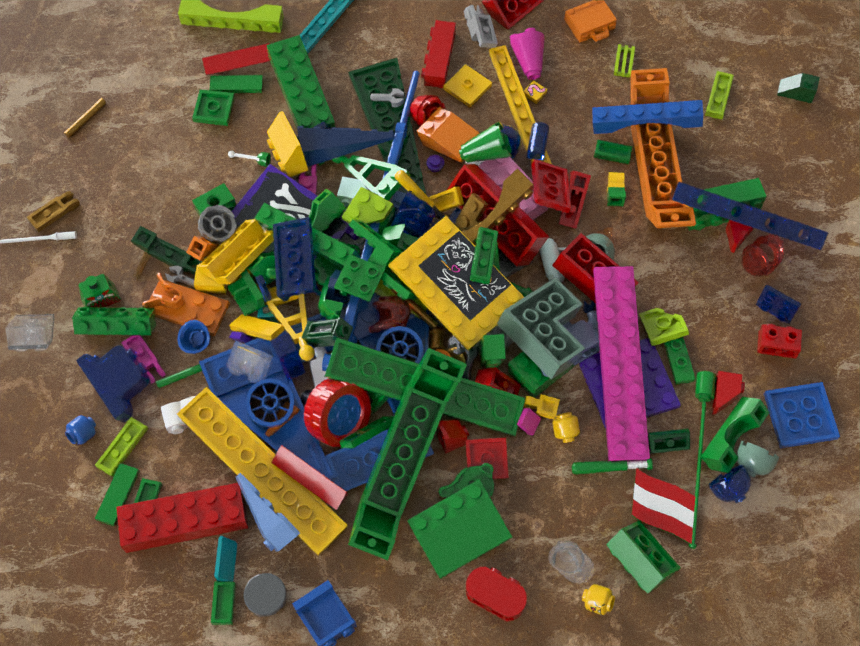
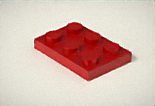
M534 159L531 164L534 203L568 213L571 210L567 169Z

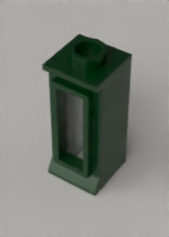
M341 317L325 321H308L301 338L314 348L334 346L336 338L348 341L353 327Z

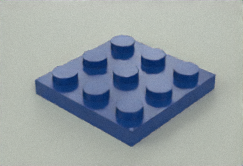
M823 382L764 392L780 449L840 438Z

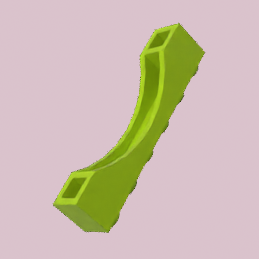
M181 0L178 11L181 24L188 26L242 29L270 33H281L284 19L282 6L267 4L250 11L225 12L211 8L201 0Z

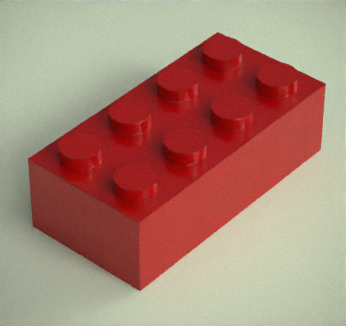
M582 233L560 253L552 264L555 269L594 303H596L593 269L595 267H620ZM634 279L636 287L639 282Z

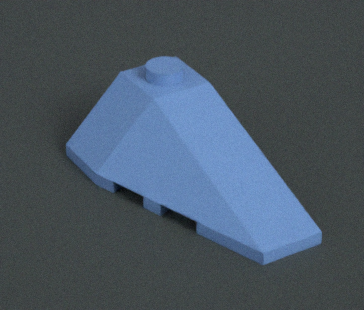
M241 473L235 477L259 531L265 539L263 543L270 551H280L297 537L300 532L282 513H275L272 503L264 497L261 498L259 496L260 492Z

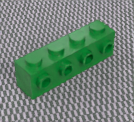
M78 307L72 316L74 334L151 335L156 326L154 308Z

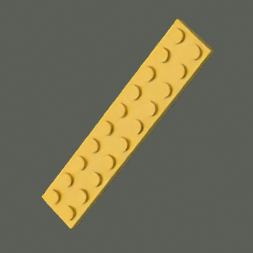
M207 387L177 413V416L236 475L241 473L260 492L259 496L261 498L264 497L272 503L275 513H282L300 532L298 537L317 556L348 527L318 496L273 465L271 462L276 454Z

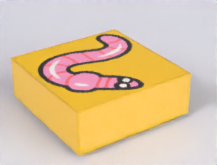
M534 80L524 90L526 98L536 104L547 93V89Z

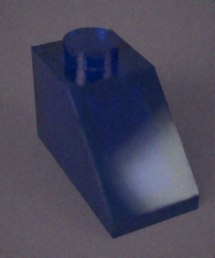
M289 333L271 340V346L287 381L306 373Z

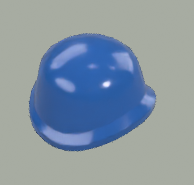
M198 320L186 322L179 330L177 337L178 345L181 350L190 354H196L205 350L210 343L208 328Z

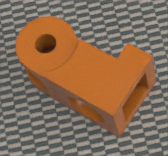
M194 236L186 253L203 261L205 256H209L219 244L213 243L204 237Z

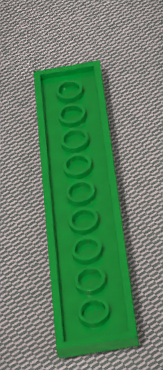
M336 338L324 377L350 384L354 383L364 390L401 401L406 386L419 364ZM461 378L460 383H458L446 404L443 415L514 437L516 436L517 423L522 413L525 398Z

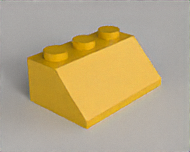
M281 111L267 131L269 136L267 143L270 150L274 149L272 153L275 160L280 161L278 165L281 172H285L287 176L293 177L308 171L301 145L284 112Z

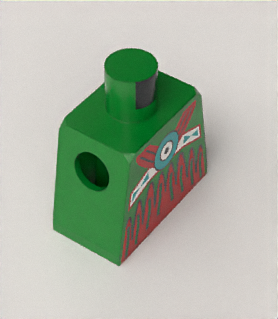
M100 274L96 277L88 276L84 282L78 285L84 307H107L121 301L115 284L105 274Z

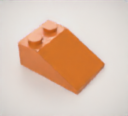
M441 107L417 130L423 146L461 163L464 161L459 154L461 145L479 134L478 131L454 113Z

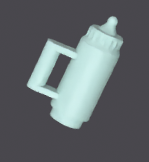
M550 238L547 239L539 252L546 277L549 281L557 278L562 282L565 277L552 264L566 247L558 248L557 243Z

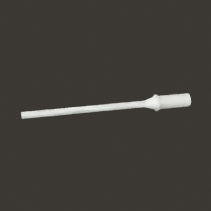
M76 231L56 232L49 236L0 240V244L45 239L56 241L76 239L77 233Z

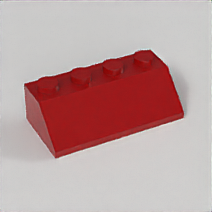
M483 0L482 3L490 17L504 28L510 29L544 0Z

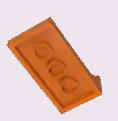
M158 273L157 278L159 282L150 299L142 303V307L154 308L155 317L181 326L190 320H198L206 325L210 335L215 336L228 310L229 301L163 280L161 273Z

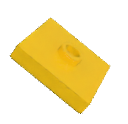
M465 64L443 86V90L470 108L492 87V82Z

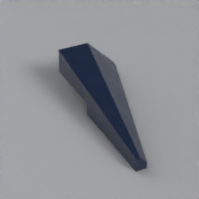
M297 126L299 141L307 167L394 139L393 130L382 132L377 131V129L361 131L358 128L332 127V129H320V127L316 126L314 128Z

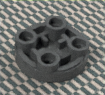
M270 573L256 575L250 579L244 589L245 604L258 617L274 615L286 604V588L282 580L276 575Z

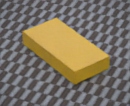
M454 187L429 197L441 212L464 205L460 187Z

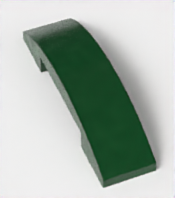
M142 226L139 227L131 239L134 245L154 258L170 266H180L185 272L195 274L197 265L203 262L189 255L186 251L158 238L156 233Z

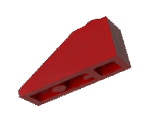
M577 171L570 172L568 181L571 210L568 213L561 211L558 224L577 229L591 175Z

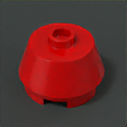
M436 95L418 96L410 107L411 118L421 127L439 107L445 109V104Z

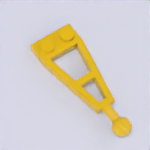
M293 280L262 291L271 313L283 325L285 332L294 344L299 343L301 347L299 356L305 361L313 359L315 356L314 348L301 338L308 319L305 295L299 280ZM299 299L300 313L284 318L276 307ZM302 322L303 332L296 334L290 326Z

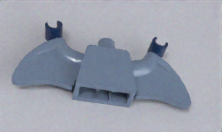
M584 300L583 311L587 313L588 322L580 320L572 325L569 321L563 325L585 347L578 361L573 364L574 366L600 352L597 311H594L595 303L592 300L591 304H587Z

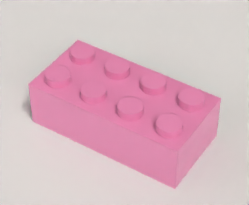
M510 157L486 160L479 165L501 189L503 188V181L517 168L533 183ZM534 193L527 200L523 199L519 203V207L532 220L548 210V207L534 203Z

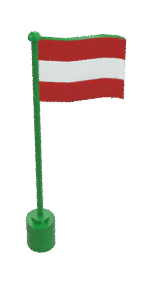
M700 371L696 376L695 397L702 402L695 496L676 485L653 478L636 468L631 515L635 519L648 526L673 534L689 543L691 549L697 547L695 538L706 403L715 398L717 375L709 371Z

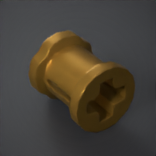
M440 329L430 330V346L428 348L445 350L444 337L446 332Z

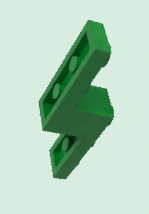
M352 219L349 226L354 229V234L361 238L364 237L368 240L367 243L375 248L368 261L385 268L381 280L384 281L383 285L389 289H394L398 292L397 296L403 300H415L417 296L389 268V264L403 252L363 221Z

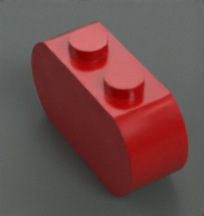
M476 568L469 574L466 580V596L468 600L506 622L519 618L524 612L527 595L525 589L520 586L521 583L514 578L507 579L496 568Z

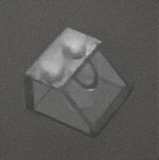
M54 314L16 315L5 328L8 349L16 350L17 352H23L27 349H35L36 351L46 350L53 341Z
M235 340L227 362V368L230 369V373L236 376L243 374L248 377L247 380L256 384L260 380L266 379L273 363V356Z

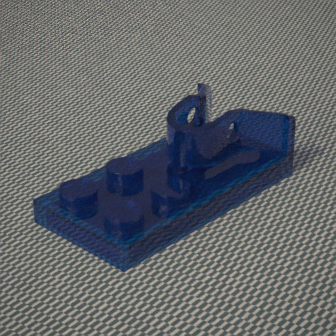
M408 191L398 207L391 226L405 224L404 233L420 238L435 226L440 219L435 217V211L428 203L420 200L411 193L412 191Z
M306 217L273 224L277 296L285 302L291 296L314 292L316 295H321V292L316 288L311 219Z

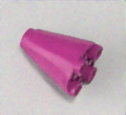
M527 28L523 33L510 36L511 47L528 80L538 79L542 73L545 37L542 32L536 31L535 28Z

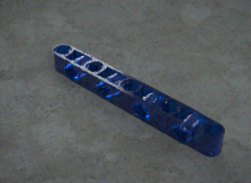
M678 182L672 197L673 201L819 250L823 249L829 234L812 226L682 182ZM703 195L702 202L698 203V197ZM737 207L736 213L732 215V209ZM770 218V223L765 226L766 220ZM803 229V234L799 237V232Z

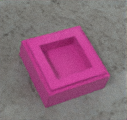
M524 408L517 425L528 435H534L541 418L530 408Z

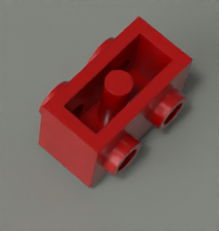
M762 324L758 332L757 353L796 359L801 352L802 330L791 326L779 327L775 324Z

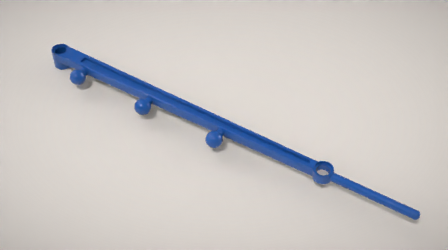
M418 71L413 72L400 122L396 124L395 135L387 163L397 166L407 134L410 107L420 75ZM387 171L384 172L383 178L388 174ZM371 223L370 227L379 233L380 223ZM367 239L361 259L368 261L375 249L367 243ZM353 295L350 296L344 320L353 327L348 341L357 343V336L354 330L363 299ZM325 353L322 361V371H326L331 354Z

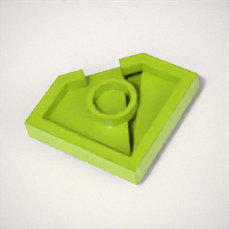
M360 187L342 215V220L349 224L352 219L361 220L366 224L381 223L385 221L394 205L390 201Z
M660 308L639 313V318L651 346L689 335L688 328L681 315H671L665 313Z

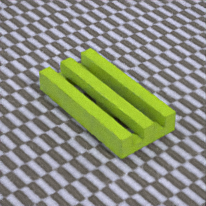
M618 44L614 68L615 76L631 78L635 46L628 48V45L621 47V44ZM620 52H624L621 72H618ZM627 53H631L628 73H625Z

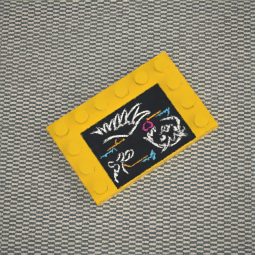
M445 216L389 264V268L469 351L482 339L483 335H487L497 326L504 310L523 299L524 296L494 265L489 285L470 280L475 245Z

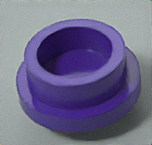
M439 155L430 156L426 162L428 169L432 172L441 171L444 167V159Z

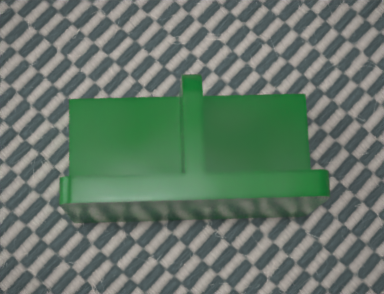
M247 269L240 274V280L228 285L230 293L244 316L265 307L264 297Z

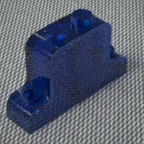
M120 345L112 348L101 358L96 354L94 356L83 354L76 360L113 417L125 423L133 415L130 400L147 387L150 382L147 374L148 369L142 362L139 363L137 360L138 355L132 348L126 349Z

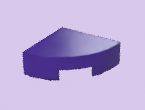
M235 331L229 337L241 344L254 340L243 332Z

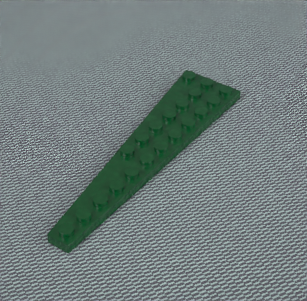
M398 58L349 71L350 81L370 130L377 129V131L382 132L393 130L395 135L396 124L400 122L406 101L405 93L404 103L399 107H392V103L389 101H372L370 96L371 94H390L393 88L404 92ZM409 115L407 134L402 146L398 166L407 170L411 175L410 178L426 194ZM393 140L377 144L383 162L387 163ZM403 186L397 190L411 195ZM427 210L424 220L413 217L410 223L414 233L423 229L420 237L433 227L430 210Z

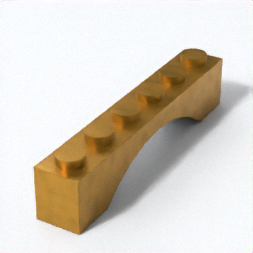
M517 168L503 181L502 192L494 210L481 223L469 230L462 231V233L476 245L479 227L493 229L496 225L500 226L505 221V216L508 213L515 212L523 199L527 200L534 193L533 183Z

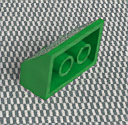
M640 521L622 528L606 544L611 554L618 558L624 565V569L635 578L639 587L645 590L647 594L658 588L681 569Z

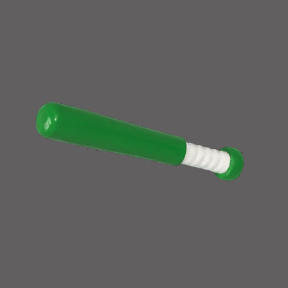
M651 458L630 462L627 460L574 462L571 469L575 475L627 471L628 469L636 468L652 470L653 462Z

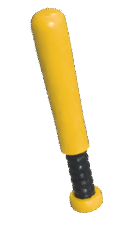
M399 170L395 174V179L427 210H430L439 221L445 216L449 218L448 215H444L434 205V202L403 170Z

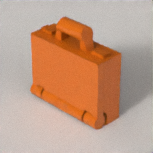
M592 0L565 11L564 20L579 43L590 38L595 42L609 37V31L616 27L617 19L604 0Z

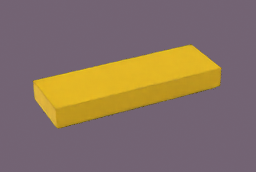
M243 314L229 325L232 331L243 332L247 335L269 341L276 339L285 330L282 324L247 315L244 316Z

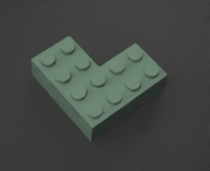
M554 278L505 309L497 323L551 380L576 363L585 350V347L563 326L575 318L583 304L557 278Z

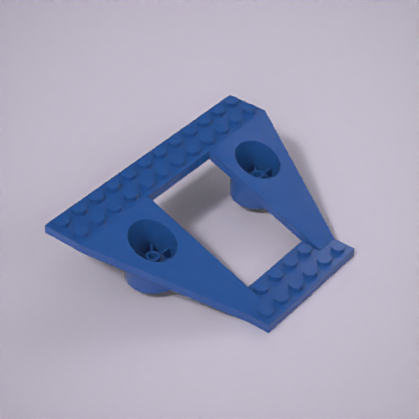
M375 293L370 302L362 300L354 330L360 345L380 351V347L383 346L389 349L390 355L402 359L410 357L415 359V363L419 364L428 349L429 325L422 319L415 317ZM345 303L342 306L340 317L343 320L345 318L348 303ZM321 314L308 318V321L312 322L326 320ZM302 322L290 326L296 334L303 332ZM285 330L273 341L257 338L199 361L210 391L249 429L274 450L278 451L281 445L345 491L367 483L388 430L379 433L355 448H342L324 455L319 441L308 432L305 426L304 407L287 370L306 361L299 356L301 348L299 343L294 344ZM395 337H402L403 339L402 341H396ZM392 338L394 343L390 346L383 343V341ZM404 340L410 341L411 345L408 346ZM326 346V352H331L333 346ZM414 347L416 356L409 354L408 349ZM401 349L402 354H400L399 352L396 353L395 350ZM265 388H275L274 393L267 394ZM262 389L264 390L265 396L262 398L255 396L257 392ZM277 389L285 392L286 396L278 398L275 395ZM253 398L261 401L259 407L251 409ZM289 398V409L281 407L280 401ZM388 398L387 402L393 415H395L400 401ZM267 401H273V407L266 405ZM294 406L300 409L299 412L288 421L293 413ZM262 409L265 413L262 420H260L253 412ZM278 409L287 412L280 420H278L275 413ZM267 413H273L276 419L275 422H265L264 420ZM287 422L272 436H266L265 433L268 428L278 427ZM431 445L425 458L434 454Z

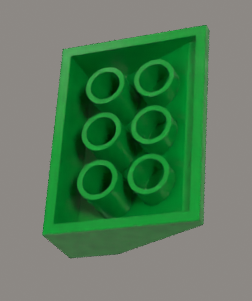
M480 479L407 520L440 579L513 538Z

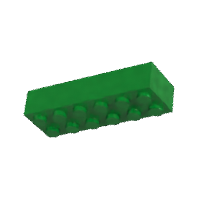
M300 35L267 45L268 57L296 128L297 126H303V128H314L316 126L320 127V129H332V127H335L334 118Z

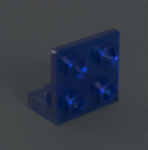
M765 285L756 305L762 311L776 316L778 320L790 324L801 303L775 288Z

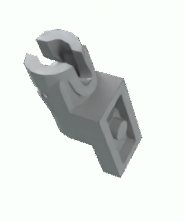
M474 5L466 7L464 15L472 41H478L480 47L495 48L498 42L490 15H484L479 5H477L476 11Z

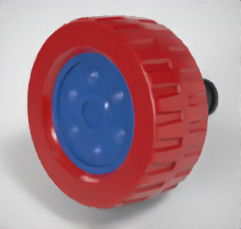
M326 379L318 384L313 391L305 390L301 394V402L305 405L304 423L308 432L314 438L327 445L341 447L339 443L341 439L365 427L369 422L371 414L370 398L363 388L358 387L354 383L350 384L339 380Z

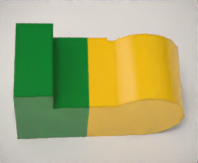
M609 172L607 206L624 207L626 199L624 173ZM611 198H613V199H620V200H619V201H613V200H611Z

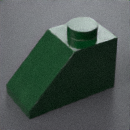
M801 73L781 79L777 96L812 103L818 89L820 77Z

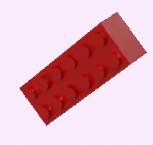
M464 164L448 187V189L460 187L464 205L458 206L461 210L472 193H476L488 204L480 218L481 221L486 219L494 210L502 192V189L477 164ZM519 207L515 212L508 213L505 216V221L500 226L496 225L492 230L498 231L497 247L516 266H524L530 264L549 236Z
M238 483L116 507L120 546L126 553L248 529L244 495Z

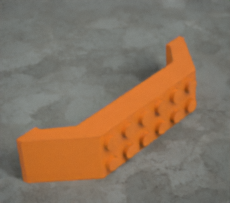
M667 68L631 70V105L669 102L670 82ZM645 123L631 126L646 217L656 228L695 226L696 220L693 207H690L685 200L672 125Z

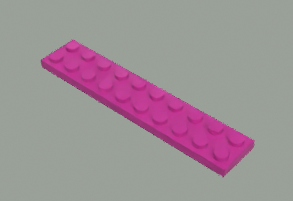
M633 266L595 267L593 271L608 461L650 459Z

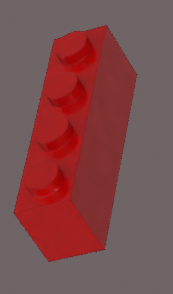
M436 20L435 26L431 27L430 37H432V40H428L427 50L429 53L425 54L424 58L426 67L422 68L421 78H424V86L443 88L446 83L456 35L455 22Z

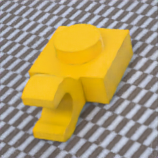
M542 394L539 399L526 396L523 408L537 409L536 414L538 416L554 420L560 399Z

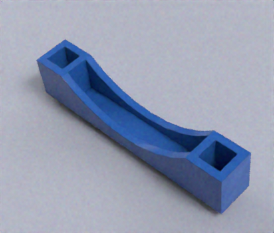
M702 100L593 107L594 134L613 133L628 126L645 123H664L682 128L703 127Z

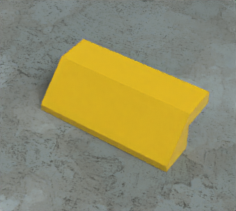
M256 219L245 220L235 230L234 234L222 242L197 268L218 284H231L278 237V234L275 230L264 231Z

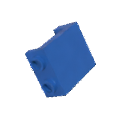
M329 580L292 603L318 646H335L337 644L336 640L342 636L344 638L350 636L355 631L354 628L357 627L355 620L335 593Z

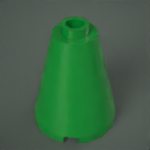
M501 122L493 124L461 145V150H459L461 159L469 163L512 157L507 134L501 132L504 129Z

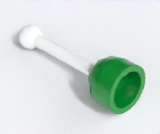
M229 151L228 153L230 158L240 157L257 160V163L263 167H268L271 163V154L267 152H261L257 156L238 154L234 151Z

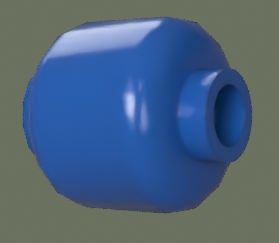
M79 415L66 425L65 435L72 444L82 445L95 436L96 423L91 417Z

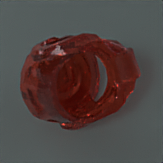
M769 234L758 237L752 244L746 246L743 249L741 258L745 271L757 277L770 275L784 258V241L777 234ZM761 244H766L773 250L774 260L772 262H769L767 255L760 249Z
M382 296L378 301L372 303L373 308L379 311L380 320L369 327L371 333L397 326H407L411 309L406 300L398 296Z

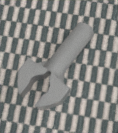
M393 88L390 94H371L370 96L372 101H389L392 103V107H399L404 103V92L397 88Z
M169 267L170 271L178 276H170L165 273L169 282L175 284L182 282L195 288L194 279L183 275L184 270L182 267Z

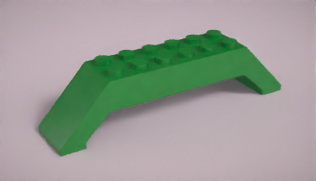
M427 349L406 386L358 505L348 545L385 560L389 559L396 541L400 518L446 404L461 381L467 366L466 363L433 349Z

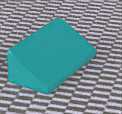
M224 536L218 538L214 577L217 581L233 582L238 544L236 541Z

